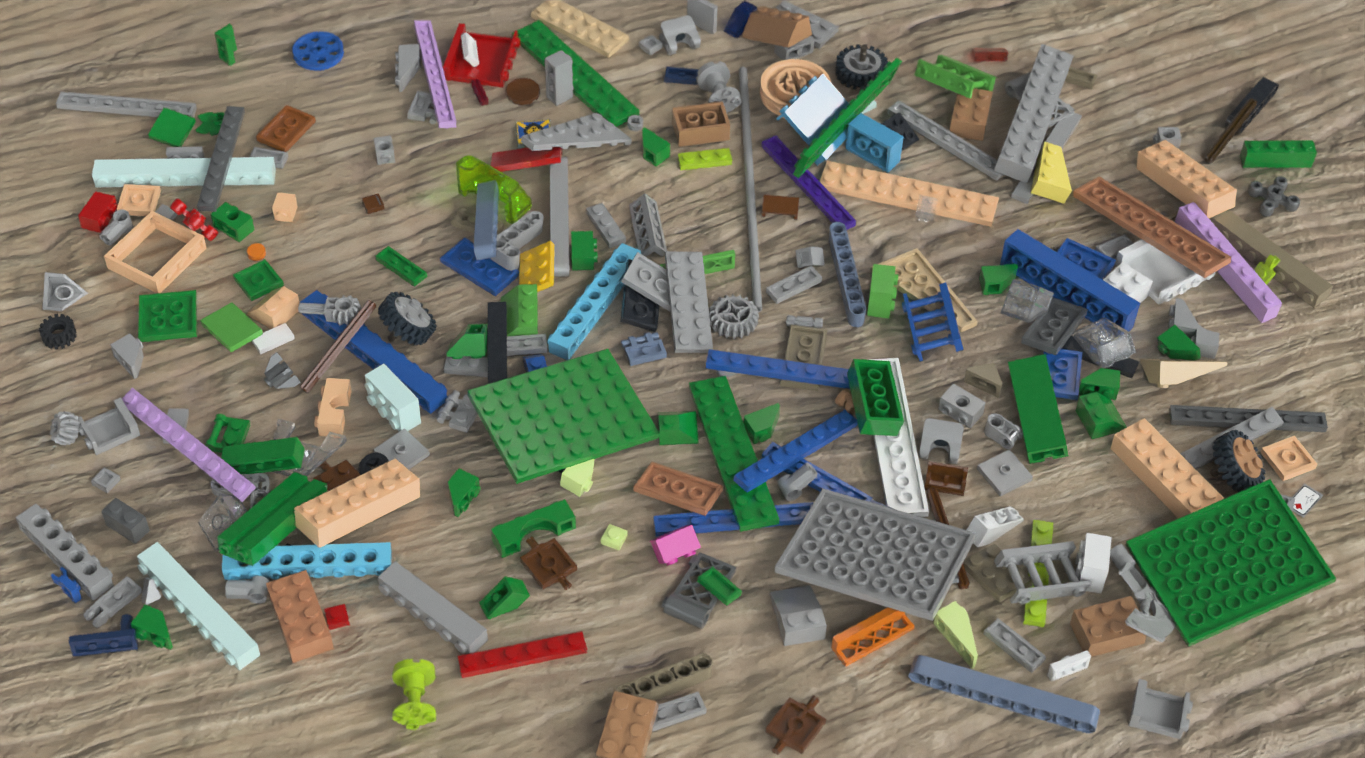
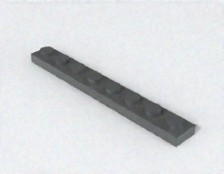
M226 107L197 204L198 211H217L244 118V107Z
M1170 405L1169 416L1171 425L1231 428L1265 410ZM1275 410L1284 422L1282 426L1274 430L1326 432L1328 429L1324 412Z

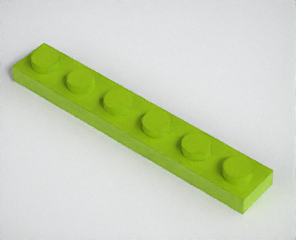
M1033 519L1030 546L1052 544L1054 522ZM1041 562L1034 563L1043 586H1048L1049 575L1045 565ZM1047 599L1025 603L1023 624L1038 627L1045 626Z

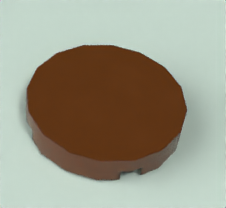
M518 78L507 85L506 95L516 105H529L539 98L540 87L532 79Z

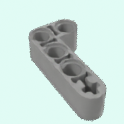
M531 211L498 234L496 257L491 259L507 270L518 269L520 265L519 249L542 233L543 214L539 211Z

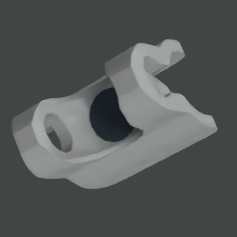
M687 15L661 23L663 33L659 35V40L669 56L676 54L677 43L680 42L687 43L691 49L700 48V36L691 16Z
M931 418L926 419L919 458L928 459L930 451L938 447L947 451L949 463L957 464L963 436V425Z

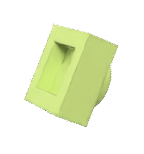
M609 524L601 537V544L620 550L628 536V531Z

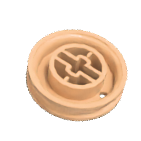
M801 59L782 60L769 66L762 74L760 97L763 104L770 111L780 115L779 111L785 105H790L789 100L795 95L799 96L798 91L805 85L809 86L808 81L814 76L818 78L824 74L830 82L831 80L827 72L815 63Z

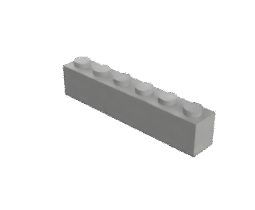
M396 561L378 576L379 590L385 596L389 595L398 606L405 607L414 618L421 619L430 630L434 629L443 640L450 641L459 652L466 654L475 653L488 641L487 629Z

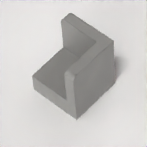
M807 247L796 250L798 268L825 265L823 248Z

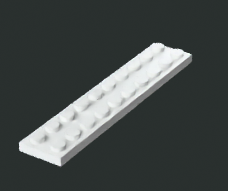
M899 358L868 359L890 361L904 418V423L897 436L873 435L885 503L887 506L898 511L919 517H927L929 509Z

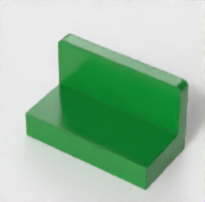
M228 24L214 34L219 58L231 66L235 63L233 52L237 50L233 25Z

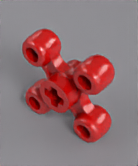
M176 198L171 203L170 209L178 215L183 214L184 219L182 222L191 230L201 229V234L209 241H213L218 235V231L210 224L204 225L206 217L195 208L188 212L186 210L187 205Z

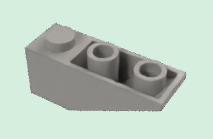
M419 44L399 45V52H396V62L398 63H395V69L398 75H395V83L399 85L400 92H403L420 69Z

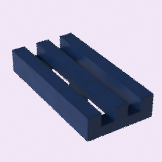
M666 67L664 82L698 85L696 77L698 76L697 72L699 69Z

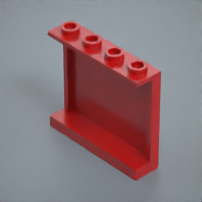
M459 23L443 65L445 79L463 83H471L472 80L479 79L481 85L503 88L505 81L509 79V70H512L513 59H516L517 48L520 47L518 31L514 32L513 38L466 32L476 41L479 65L474 67L464 58L461 35L466 32V24Z

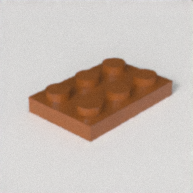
M286 105L256 135V139L258 142L274 149L287 152L316 122L315 116Z

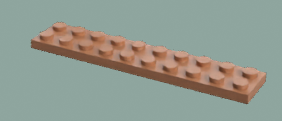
M1100 176L1073 191L1075 198L1203 278L1231 263V256Z

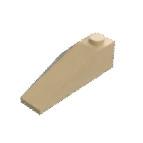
M1140 359L1149 383L1157 384L1158 388H1169V384H1179L1227 366V362L1216 360Z

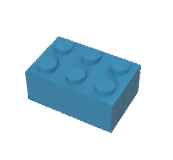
M862 113L848 124L846 150L887 173L900 162L903 144L902 135Z

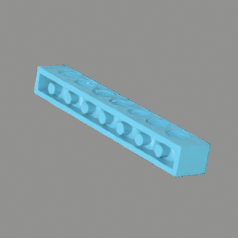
M623 243L617 249H614L611 258L605 261L602 270L596 273L593 282L588 284L583 295L577 298L574 307L568 310L565 319L559 322L556 331L549 335L547 340L549 353L565 360H569L624 287V283L621 280L625 275L626 262L628 259L633 260L637 252L641 254V250Z
M391 542L326 544L320 548L317 545L275 546L254 566H242L246 563L223 555L222 572L224 580H251L254 576H263L277 580L307 570L309 577L314 578L352 575L357 577L365 575L379 576L392 564ZM286 561L291 562L288 565H283Z

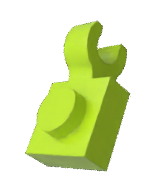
M1270 254L1265 263L1260 261L1255 267L1254 271L1266 285L1275 276L1276 273L1273 269L1280 262V259L1276 255Z

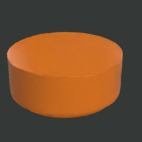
M259 243L250 245L247 248L248 258L253 261L265 258L266 250L264 245Z

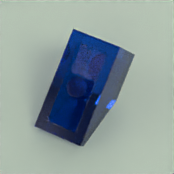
M744 0L734 9L724 28V32L736 39L743 34L750 14L756 11L758 7Z

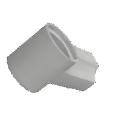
M121 209L114 212L112 222L99 234L100 239L105 244L113 245L123 233L131 231L133 224L128 211Z
M806 462L793 474L781 477L778 480V486L785 499L793 501L801 496V490L812 482L818 474L811 464Z
M254 576L251 580H228L225 587L226 598L249 599L253 603H264L267 600L268 594L266 583L270 581L263 576Z

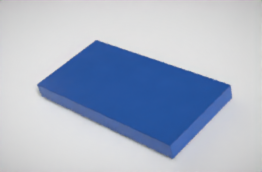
M465 237L440 257L441 263L493 296H497L519 276L517 269L507 270L491 258L477 261L474 253V243Z

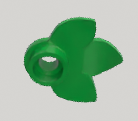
M207 112L198 115V119L202 124L196 129V132L200 134L210 133L211 136L218 135L225 113Z

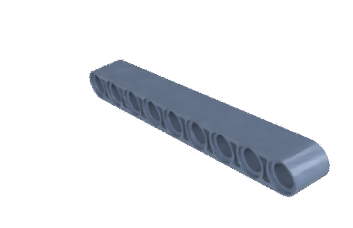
M923 655L914 657L909 673L910 680L921 685L1080 732L1094 733L1096 731L1100 710L1091 704Z

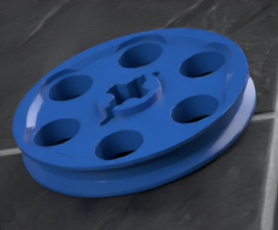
M318 31L305 34L297 39L293 45L295 62L307 70L320 71L329 69L337 65L344 55L341 39L329 32ZM333 52L338 53L337 55H330ZM320 60L325 61L324 63H317Z

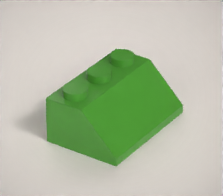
M537 284L517 285L501 297V302L507 303V336L538 334Z

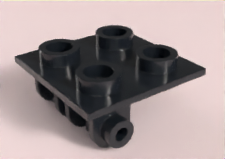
M900 112L881 123L903 136L902 151L920 140Z

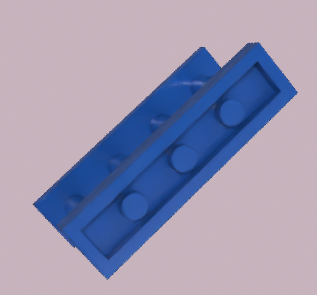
M946 282L939 284L941 292H937V295L909 302L907 293L903 294L904 302H901L904 313L907 312L914 340V344H911L913 354L918 355L920 362L923 361L921 351L948 344L954 345L956 352L964 350ZM936 302H944V306H941L940 309L912 315L911 309ZM939 316H947L948 320H944V323L916 330L915 323ZM943 330L951 331L948 337L919 344L918 337Z

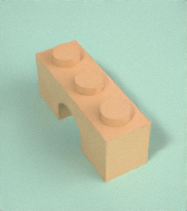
M327 378L325 386H322V401L318 402L319 415L315 416L314 421L315 427L318 428L319 436H343L346 422L344 410L335 408L349 406L352 393L350 379Z

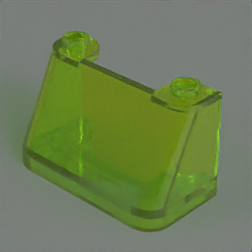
M467 155L456 162L459 194L466 197L467 193L475 192V195H477L478 184L496 180L499 189V200L507 204L505 206L507 222L514 224L532 208L531 197L516 180L474 156Z

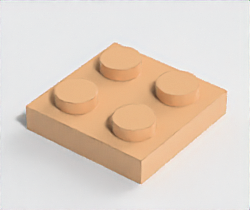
M124 184L117 210H127L131 216H147L151 211L155 212L161 193L160 186Z
M1295 435L1263 447L1260 452L1282 481L1316 469L1317 466L1315 460Z

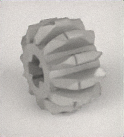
M66 411L56 413L54 419L51 420L52 424L50 426L52 441L59 445L74 443L80 430L78 416Z

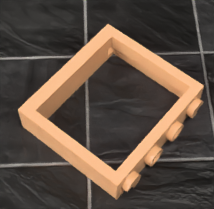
M151 211L109 250L104 258L107 269L159 294L206 249L203 235ZM155 229H158L186 243V245L153 277L122 262Z

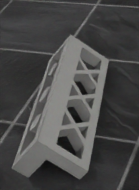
M643 194L629 204L637 247L645 257L652 252L663 257L667 249L657 202L647 194ZM641 204L639 211L636 212V207ZM643 216L644 219H643V221H642V223H641V225H640V224H639V221H640L641 217ZM644 229H646V233H645L644 237L642 238V237H641V236H642V233H643ZM647 242H649L650 247L644 250Z

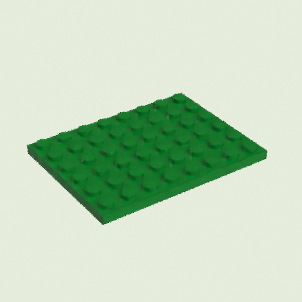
M608 348L468 390L467 393L516 484L658 439L660 436V432Z
M1271 479L1126 541L1128 550L1150 586L1157 593L1158 599L1167 609L1175 627L1188 647L1332 584L1337 579Z

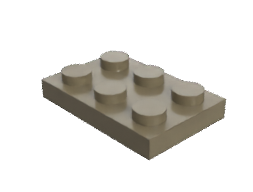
M993 544L964 559L963 565L965 570L1000 603L1013 596L1017 589L1008 568L996 567L994 560L1001 549L996 544ZM1016 565L1025 588L1032 586L1031 577Z

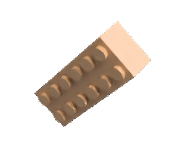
M1167 140L1138 152L1137 169L1186 205L1195 202L1208 218L1235 207L1237 189Z
M1145 418L1114 435L1111 450L1178 519L1224 499Z
M393 459L295 507L296 527L320 548L419 498V478L397 459Z

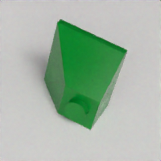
M696 411L658 412L659 445L699 444Z

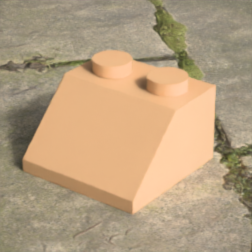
M285 286L272 290L248 311L247 315L269 329H273L286 323L298 312L300 304L298 294Z

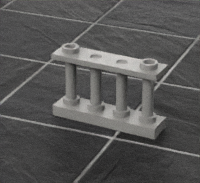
M1074 542L1001 550L994 560L997 568H1008L1017 589L1010 602L1025 604L1034 600L1072 595L1079 597L1085 594L1091 582L1090 580H1078L1069 559L1076 549ZM1052 561H1062L1071 583L1061 584ZM1041 562L1045 565L1053 585L1043 586L1034 563ZM1023 564L1027 567L1034 587L1025 588L1016 565Z

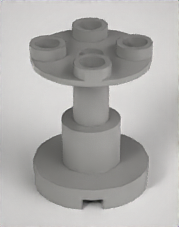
M720 61L715 64L708 62L698 70L696 81L702 90L712 92L708 103L723 102L726 113L730 112L741 104V95L736 88L726 87L730 78V71L727 65Z

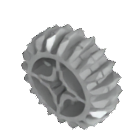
M725 294L724 299L719 297L710 306V327L713 328L714 332H718L719 336L725 335L726 339L729 336L733 337V339L736 337L742 339L743 335L749 336L750 332H754L755 327L758 325L759 314L757 306L753 304V301H749L747 297L742 298L741 295L735 297L733 294L731 297H728Z

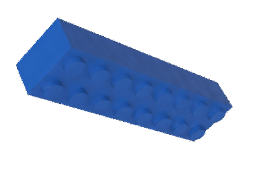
M1019 229L1005 240L1000 265L1017 264V277L1052 298L1087 309L1085 316L1087 320L1120 340L1134 327L1140 302Z

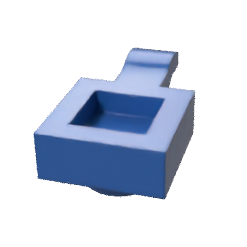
M61 567L60 570L63 575L56 577L54 574H51L52 580L62 588L63 592L74 603H77L82 599L79 591L81 587L75 579L71 581L67 570Z

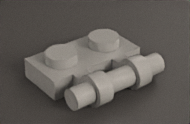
M417 91L407 113L408 119L425 121L426 117H430L429 122L431 124L436 123L435 111L430 109V107H433L430 93Z
M453 390L452 394H449L446 398L445 406L440 408L437 421L444 423L445 419L449 420L450 428L467 433L478 414L466 394L461 400L458 399L460 393L457 390ZM452 407L457 408L455 412H451Z

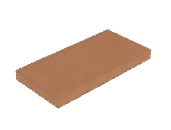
M654 462L650 463L633 486L634 492L704 516L707 515L723 491L722 485Z

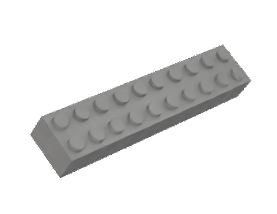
M1041 44L994 171L1025 183L1028 182L1074 55Z

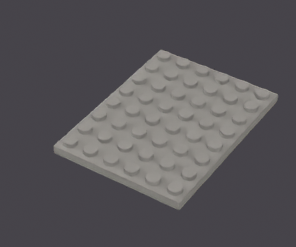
M822 489L775 565V573L933 621L975 540L976 533Z

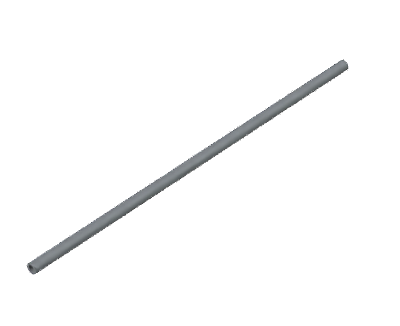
M741 67L739 68L752 301L757 306V311L761 312L762 297L747 68Z

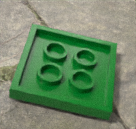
M196 290L139 295L138 339L141 342L197 337Z

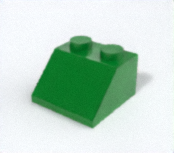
M1098 392L1079 396L1075 411L1092 440L1116 434L1127 428L1111 399Z

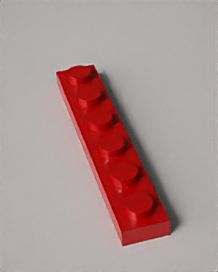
M583 631L460 655L458 656L461 677L466 678L587 653V647Z

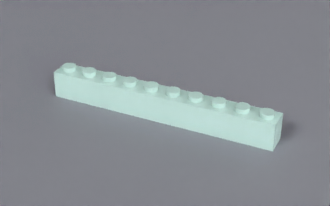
M274 157L232 158L224 185H274L276 173ZM211 158L95 160L92 177L95 188L124 187V184L203 186Z

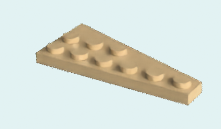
M917 248L879 263L880 265L896 266L895 274L899 275L898 283L894 287H897V290L903 294L907 293V296L913 301L937 295V292H941L939 284L945 283ZM948 286L959 332L977 326V320ZM936 302L922 307L928 311H933L944 306V302ZM939 316V318L942 319L943 321H944V320H948V319H947V316H946V317Z

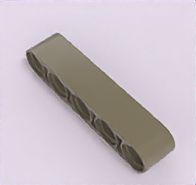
M701 653L617 687L616 691L656 701L708 680L712 675L713 661L708 654Z

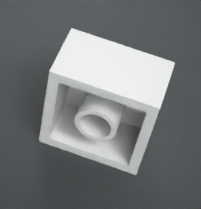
M1124 262L1103 279L1140 303L1149 296L1153 283L1151 279Z
M1086 533L1085 540L1080 541L1079 552H1077L1076 564L1078 565L1075 573L1079 581L1090 580L1091 585L1086 591L1102 593L1109 571L1111 537Z

